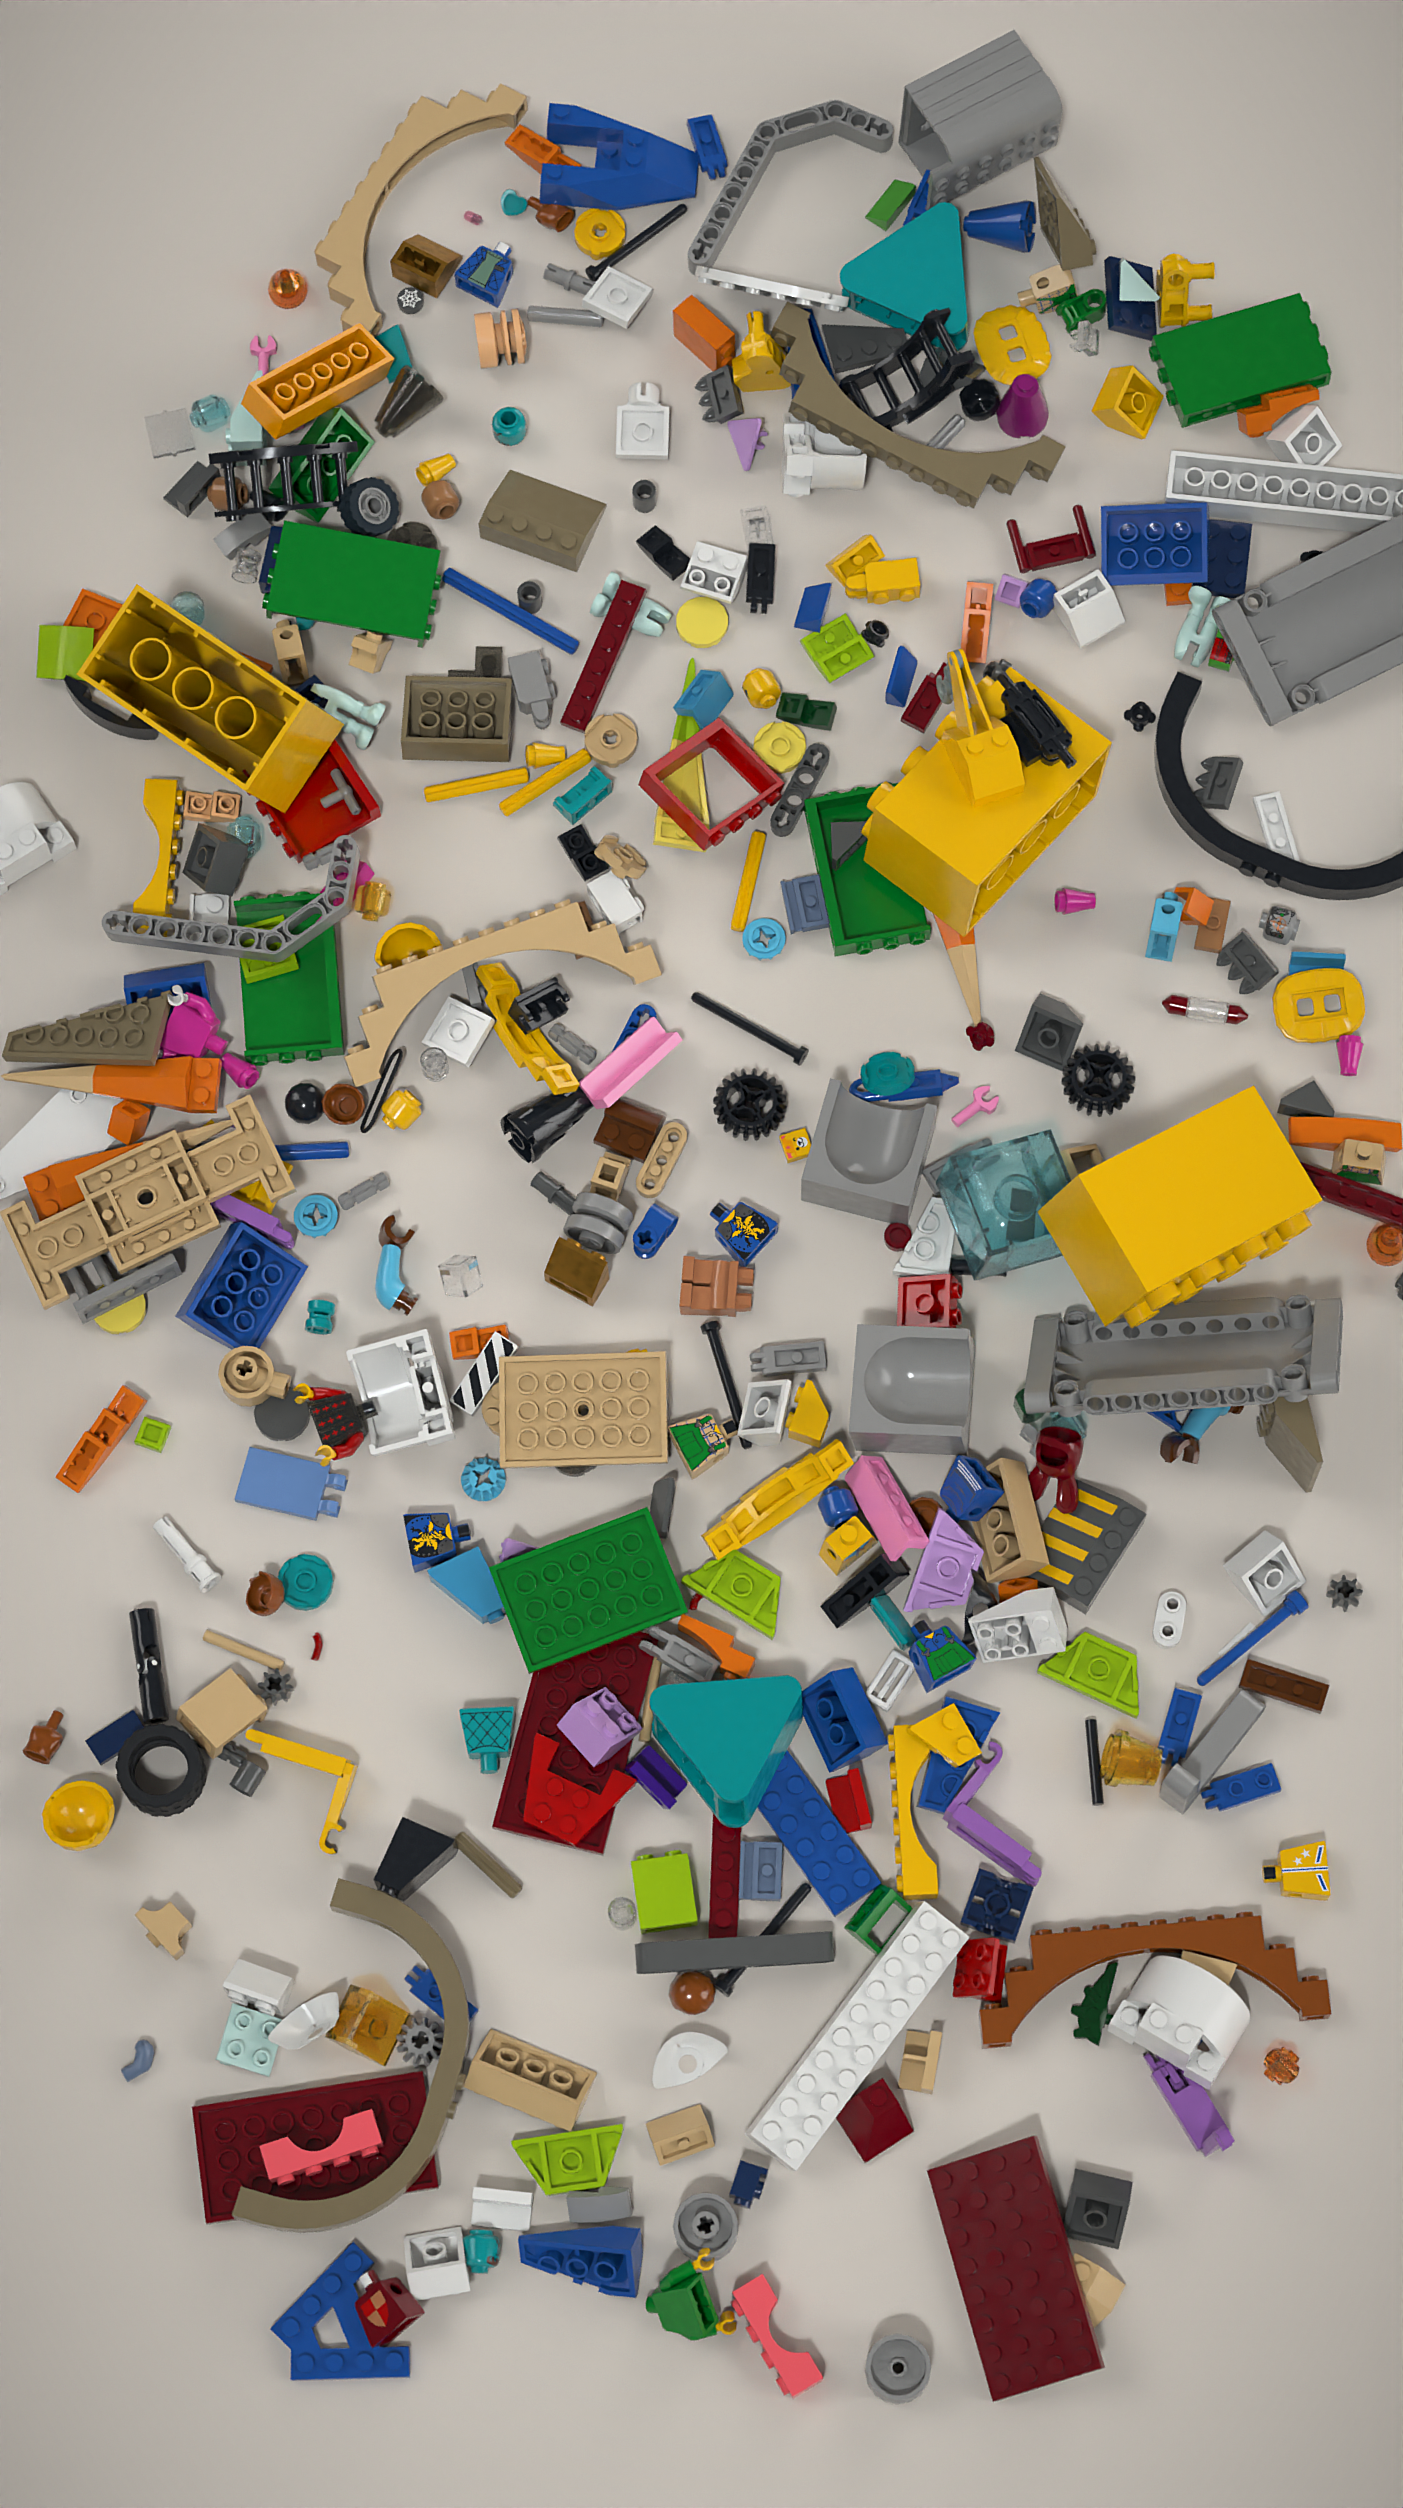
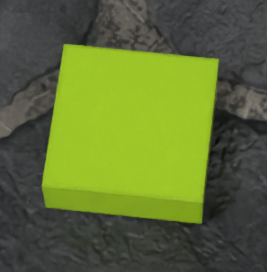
M144 1417L134 1442L138 1446L162 1453L171 1426Z

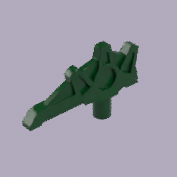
M1115 1962L1108 1965L1105 1974L1092 1988L1087 1986L1083 1992L1086 1997L1081 2006H1072L1071 2014L1078 2017L1079 2028L1073 2031L1075 2039H1087L1099 2046L1102 2028L1105 2025H1109L1114 2016L1108 2013L1107 2007L1118 1963Z

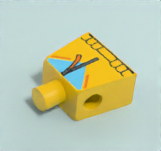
M853 1516L824 1540L819 1556L837 1576L878 1542L856 1516Z

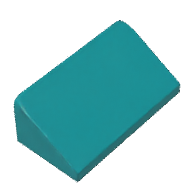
M395 325L376 336L375 339L394 358L387 374L389 384L414 377L412 364L399 325Z
M882 1595L871 1599L870 1608L901 1651H905L917 1641L910 1630L912 1627L890 1597Z

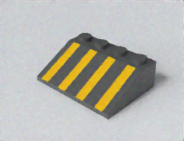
M1076 1479L1079 1497L1076 1510L1070 1514H1063L1057 1509L1055 1504L1041 1526L1049 1565L1024 1577L1038 1580V1586L1041 1588L1054 1587L1056 1596L1086 1615L1144 1524L1146 1513L1121 1498Z

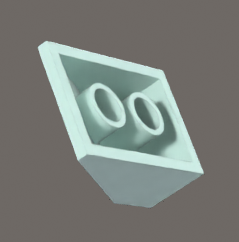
M262 370L256 371L251 382L263 376ZM243 395L230 418V428H226L228 450L246 451L267 448V430L241 404ZM267 459L263 460V465H267ZM247 461L236 462V466H247Z

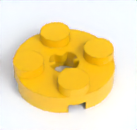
M591 208L583 212L578 217L574 229L576 245L583 253L589 255L594 260H601L603 257L612 255L625 243V224L623 219L613 210L605 211ZM596 229L607 232L604 233V236H595Z

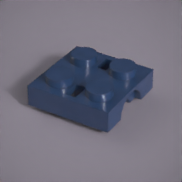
M979 1868L960 1925L1015 1944L1034 1887L1020 1882L1014 1883L1004 1880L992 1872ZM974 1896L984 1899L983 1905L973 1902ZM1011 1909L1021 1912L1019 1918L1008 1913Z

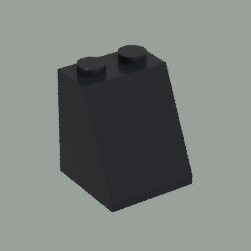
M402 1817L373 1879L377 1890L405 1901L457 1855L458 1847L455 1839Z

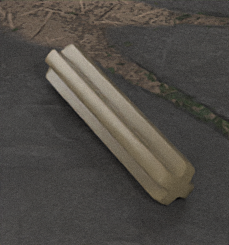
M460 1832L454 1838L458 1849L510 1898L516 1897L521 1892V1885L465 1832Z

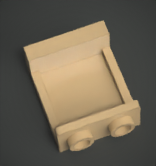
M230 1668L178 1708L176 1720L212 1759H215L222 1753L223 1747L256 1721L262 1722L265 1719L268 1708L263 1698L258 1694L255 1695L248 1688V1684L243 1676L240 1674L236 1675Z

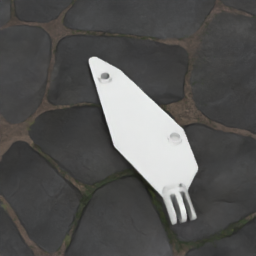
M61 1089L0 1150V1200L26 1190L27 1186L23 1178L26 1175L47 1168L50 1165L104 1152L116 1140V1138L107 1133L113 1107L124 1099ZM140 1103L147 1108L150 1106L149 1104Z

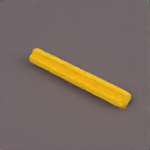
M585 749L579 750L500 802L499 808L505 816L511 815L590 763L591 757Z
M522 767L428 786L424 788V795L427 802H434L527 783L529 777L527 769Z
M754 831L751 834L731 921V929L733 931L744 932L766 840V835L762 832Z

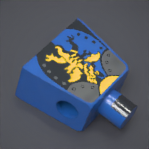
M739 1202L731 1211L723 1204L718 1203L710 1212V1216L719 1222V1225L715 1228L716 1239L735 1261H739L740 1267H747L778 1233V1223L743 1202Z
M449 1513L403 1515L414 1572L425 1570L456 1557L455 1543L471 1540L468 1523L451 1526Z

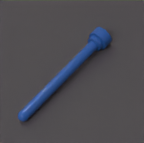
M1296 1590L1292 1591L1285 1597L1286 1601L1283 1602L1284 1606L1199 1675L1197 1683L1200 1686L1207 1685L1290 1615L1302 1614L1309 1608L1305 1599Z

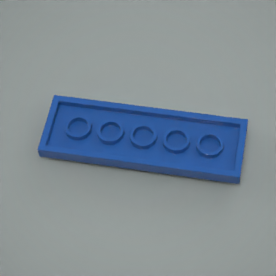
M787 1750L757 1809L829 1911L836 1917L882 1883Z

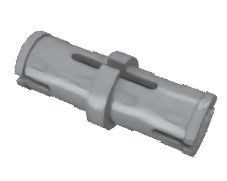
M551 263L547 265L549 270L545 269L543 275L545 280L564 286L565 290L570 291L572 289L584 295L596 283V281L577 275L574 270L567 271Z

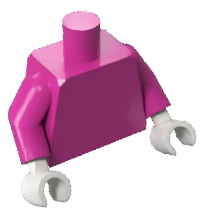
M174 985L172 987L173 993L178 994V996L167 994L169 1004L175 1007L165 1027L157 1059L187 1056L201 1058L209 1050L219 1056L222 1055L228 1041L216 1035L221 1022L216 1018V1014L207 999L189 992L184 994L183 989L179 985Z

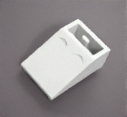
M1054 1587L1024 1591L968 1620L983 1663L1065 1652L1068 1628Z

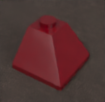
M883 2078L849 2100L836 2116L838 2123L864 2163L872 2160L914 2132L899 2102Z

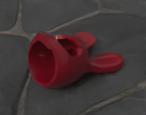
M1050 1426L1040 1430L1035 1442L1036 1467L1028 1475L1034 1501L1043 1496L1050 1478L1058 1479L1056 1507L1063 1514L1073 1513L1079 1502L1075 1471L1082 1457L1084 1441L1078 1432L1060 1426Z

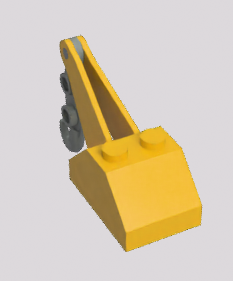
M960 648L948 652L947 666L944 667V680H942L941 675H938L936 687L938 695L944 704H951L954 700L957 728L944 731L942 742L972 807L975 808L1022 793L1025 787V780L1019 750L1008 725L994 716L988 717L963 649ZM965 689H966V692H967V695H968V698H969V702H970V705H971V708H972V711H973V714H974V717H975V720H976V722H973V723H972V721H971V716H970V711H969V707H968V702H967V697H966Z

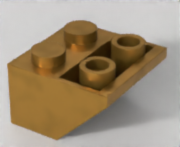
M417 234L404 240L390 261L392 277L438 298L463 257Z
M559 1237L544 1271L545 1281L593 1307L609 1281L608 1262L598 1252L591 1251L589 1253L582 1249L581 1244L571 1238L565 1240Z

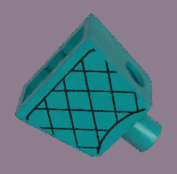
M514 1706L459 1709L469 1759H480L482 1774L497 1773V1758H507L510 1756L515 1721Z

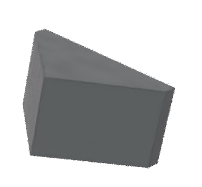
M867 821L831 822L832 869L837 871L868 840V838L861 834L863 826Z
M1313 1080L1281 1098L1277 1113L1292 1117H1334L1335 1111Z

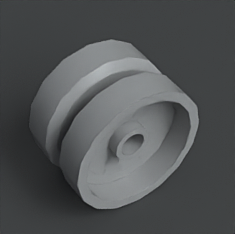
M589 1192L577 1194L572 1206L575 1214L568 1216L563 1228L564 1233L569 1238L589 1249L607 1254L619 1253L624 1242V1235L621 1232L629 1229L633 1213L622 1204L602 1195Z
M700 2193L692 2195L681 2203L675 2213L673 2229L676 2243L684 2255L694 2261L697 2260L698 2252L702 2248L710 2249V2253L706 2257L701 2258L703 2261H710L715 2258V2261L722 2259L730 2253L737 2241L738 2222L734 2209L728 2201L716 2194ZM709 2224L711 2232L705 2234L704 2230L700 2231L701 2226Z
M902 2334L885 2336L874 2344L867 2356L865 2375L868 2386L877 2397L885 2402L894 2404L911 2402L922 2394L928 2384L931 2371L929 2354L923 2345L911 2336ZM901 2363L904 2366L903 2372L896 2374L892 2366Z

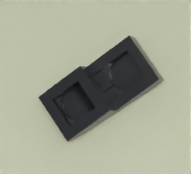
M656 525L636 540L637 545L647 557L672 581L687 570L690 558L673 544L672 538Z

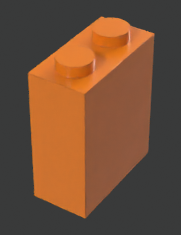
M691 294L673 310L674 336L711 371H715L725 365L731 367L732 359L735 358V333Z

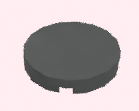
M289 1387L285 1399L270 1396L262 1404L255 1405L254 1417L256 1425L261 1433L270 1440H293L301 1435L308 1426L310 1416L308 1402L305 1401L297 1404L295 1399L303 1395L299 1391H293L294 1388Z

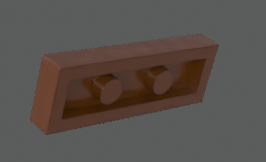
M1247 1659L1238 1688L1321 1714L1330 1685Z

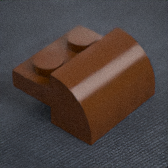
M619 1098L609 1108L605 1109L604 1118L593 1142L598 1146L644 1163L664 1125L666 1117Z

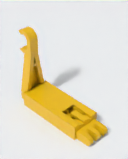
M254 1729L247 1730L245 1733L246 1738L252 1742L262 1744L261 1752L339 1776L319 1840V1846L322 1851L328 1854H336L335 1848H328L326 1842L331 1830L336 1829L338 1832L345 1830L338 1823L358 1766L351 1764V1760Z

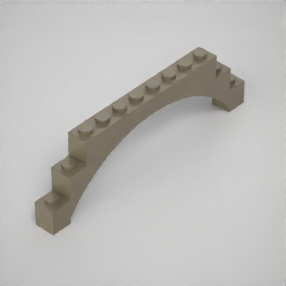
M787 301L773 326L771 337L778 345L791 348L782 363L779 375L783 376L791 384L800 385L788 411L797 420L811 423L820 432L832 434L839 438L843 444L853 445L862 450L868 457H876L885 462L889 468L900 470L908 474L912 480L923 482L931 486L935 492L946 494L954 498L958 504L965 507L969 506L973 509L987 483L997 492L1007 493L1011 496L1024 470L1029 472L1033 478L1048 482L1066 446L1043 434L1038 441L1003 451L983 453L955 452L916 443L888 430L871 419L841 391L828 373L812 339L808 323L810 313Z

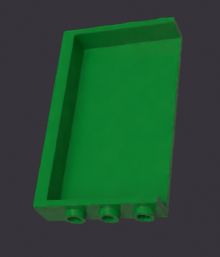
M1300 293L1152 337L1149 355L1151 361L1157 363L1159 368L1157 369L1158 379L1161 384L1166 386L1167 402L1170 407H1174L1182 428L1235 413L1238 409L1261 405L1260 395L1307 384H1311L1315 388L1329 385L1332 371L1327 361L1328 352L1326 347L1320 344L1318 327L1316 323L1312 324L1309 317L1311 315L1310 307L1307 301L1303 302Z
M284 520L280 543H275L272 559H276L275 569L270 568L267 584H271L270 594H264L262 609H266V618L272 619L273 613L418 640V647L423 648L424 639H430L432 625L427 624L429 615H434L437 600L432 599L434 590L439 591L442 575L437 574L441 550Z
M888 782V783H890V784H891L892 786H894V787L898 784V783L892 784L891 782ZM882 783L878 784L877 787H856L849 792L839 793L833 791L821 797L804 799V813L817 875L819 874L835 957L853 953L865 955L875 949L884 948L885 950H892L903 944L920 945L926 942V940H930L931 928L930 925H927L924 907L863 861L867 841L837 871L832 869L831 822L867 821L873 814L867 808V803Z
M302 891L294 893V896L271 894L267 898L256 899L253 896L242 897L240 900L234 901L237 926L242 927L280 915H284V918L287 919L322 893L310 894L309 892ZM313 914L291 931V934H301L315 924L322 915ZM335 924L295 952L299 966L297 970L247 984L240 961L246 1046L244 1056L246 1062L252 1063L255 1066H264L272 1061L289 1064L295 1062V1059L306 1058L307 1061H319L322 1057L344 1055Z

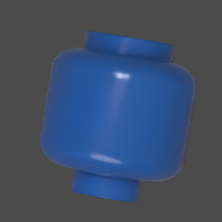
M1044 579L1031 581L1020 595L1022 611L1031 618L1046 617L1054 608L1053 596L1057 593L1055 585Z
M838 1486L829 1487L823 1492V1496L818 1501V1507L825 1524L835 1527V1529H838L853 1516L857 1517L859 1513L851 1491L845 1488L839 1489Z

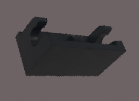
M556 977L514 998L508 1014L525 1035L567 1013L568 1008L565 1003L570 1001V998L558 983L559 980Z

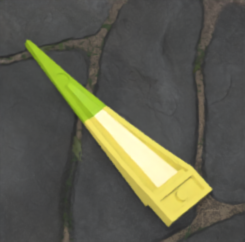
M693 657L689 661L682 694L695 678V660ZM677 715L670 751L699 732V726L693 717ZM699 754L666 777L662 783L709 829L702 755ZM657 805L654 819L653 845L706 852Z

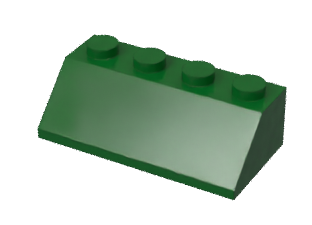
M332 408L317 417L299 445L357 441L358 452L347 453L348 458H345L348 481L375 441L342 408ZM332 454L322 455L320 467L324 502H332L338 496L335 459H332ZM306 456L292 457L293 462H290L294 505L313 503L310 463L307 461ZM279 472L268 489L274 495L283 498L281 472ZM329 508L294 511L319 523Z

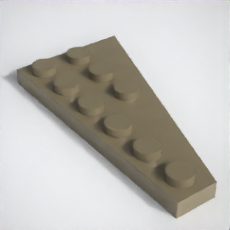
M169 990L161 992L159 997L148 999L147 996L138 998L136 1003L124 1006L120 1003L81 1013L79 1018L71 1020L62 1018L56 1020V1024L45 1027L36 1025L9 1032L2 1057L6 1062L155 1066L171 1008L167 994L171 996L173 994Z

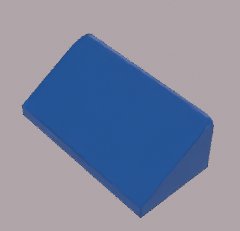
M832 583L805 588L794 628L820 633L831 596Z
M904 646L898 647L885 695L886 704L902 708L906 706L917 667L916 658Z

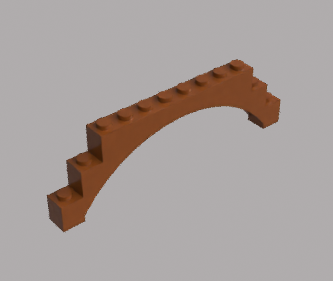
M1253 1912L1237 1913L1236 1918H1225L1223 1914L1207 1916V1920L1196 1921V1917H1184L1178 1919L1179 1923L1168 1924L1167 1920L1159 1919L1152 1920L1150 1925L1138 1926V1922H1126L1121 1924V1928H1110L1108 1924L1092 1926V1930L1081 1931V1927H1068L1063 1929L1064 1933H1052L1051 1929L1037 1930L1035 1935H1030L1029 1938L1032 1970L1027 1971L1026 1966L1010 1968V1972H1005L1004 1974L1007 2007L1002 2008V2004L994 2003L984 2005L985 2009L979 2010L982 2049L1010 2047L1012 2035L1023 2019L1056 1987L1093 1966L1132 1955L1145 1953L1182 1954L1183 1951L1235 1963L1237 1964V1970L1262 1982L1281 1996L1299 2014V2021L1328 2019L1331 2016L1327 1980H1319V1976L1303 1977L1302 1982H1298L1294 1947L1286 1948V1944H1274L1269 1946V1950H1265L1261 1915L1253 1916Z

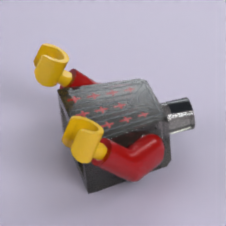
M304 1383L298 1384L293 1389V1391L303 1393V1396H298L295 1399L297 1404H301L307 1399L310 1400L307 1404L322 1442V1446L318 1448L315 1456H325L321 1460L320 1465L325 1467L331 1459L339 1460L352 1456L368 1434L364 1420L378 1415L373 1399L358 1405L352 1393H347L345 1390L328 1387L310 1388Z

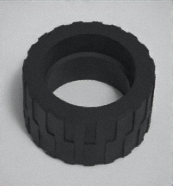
M148 1725L145 1728L133 1732V1735L124 1741V1745L118 1752L116 1776L128 1800L139 1811L155 1817H170L171 1815L184 1812L185 1809L190 1808L195 1800L200 1797L206 1782V1766L199 1748L185 1731H181L173 1725ZM161 1746L178 1749L185 1756L188 1765L187 1775L181 1785L172 1792L163 1795H151L144 1792L138 1786L135 1779V1768L141 1757L151 1749Z

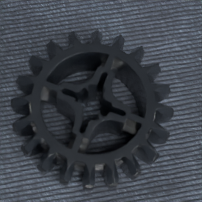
M1098 1044L1094 1046V1051H1091L1086 1045L1083 1049L1084 1054L1079 1051L1074 1052L1075 1059L1068 1058V1067H1064L1062 1071L1065 1077L1062 1078L1061 1084L1066 1086L1063 1093L1067 1096L1071 1095L1068 1102L1070 1104L1078 1102L1076 1108L1078 1112L1084 1107L1087 1108L1086 1114L1088 1116L1092 1114V1110L1097 1111L1098 1117L1102 1116L1103 1110H1106L1109 1115L1113 1114V1107L1120 1111L1123 1107L1122 1102L1128 1103L1130 1101L1129 1094L1134 1092V1086L1131 1084L1135 1083V1076L1131 1075L1133 1073V1066L1126 1065L1128 1063L1127 1056L1119 1059V1049L1112 1054L1110 1053L1109 1045L1103 1051L1100 1050ZM1095 1063L1104 1064L1106 1066L1099 1067L1096 1066ZM1083 1069L1087 1080L1080 1088L1076 1076ZM1117 1073L1121 1085L1114 1092L1110 1080ZM1094 1078H1098V1080L1101 1078L1103 1083H1099V1081L1095 1083L1093 1080ZM1098 1094L1102 1096V1098L1092 1097L1090 1095Z
M743 1068L739 1077L736 1073L732 1072L731 1081L724 1078L722 1080L723 1087H717L716 1094L718 1096L713 1098V1104L716 1105L713 1108L714 1114L719 1115L717 1123L719 1125L725 1124L724 1131L726 1133L733 1129L734 1138H737L740 1133L743 1134V1140L745 1141L748 1140V1135H753L756 1141L759 1140V1133L768 1137V1128L776 1131L778 1129L776 1122H783L784 1116L781 1113L787 1111V1106L783 1104L786 1102V1095L781 1094L783 1091L782 1085L775 1086V1077L767 1080V1072L765 1071L758 1076L755 1068L752 1069L749 1075H746V1070ZM748 1088H757L760 1089V1091L753 1092ZM735 1092H738L740 1100L734 1104L733 1108L728 1109L729 1099ZM745 1099L747 1102H751V1105L753 1102L755 1103V1111L753 1107L749 1108V1104L747 1107L745 1106ZM771 1100L772 1108L762 1118L760 1109L766 1106V1102ZM749 1118L752 1122H745L739 1119Z

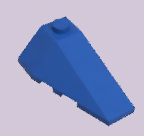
M604 2226L519 2235L518 2237L520 2261L523 2264L552 2275L557 2273L574 2278V2283L582 2285L583 2282L599 2287L598 2292L606 2295L636 2298L638 2295L643 2256L640 2228Z

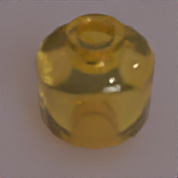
M365 881V885H361L357 889L354 909L357 913L362 914L363 920L378 922V917L388 915L391 892L386 889V884Z

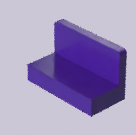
M649 1745L645 1746L624 1768L631 1777L637 1779V1783L663 1809L670 1810L677 1802L675 1798L687 1786V1783Z

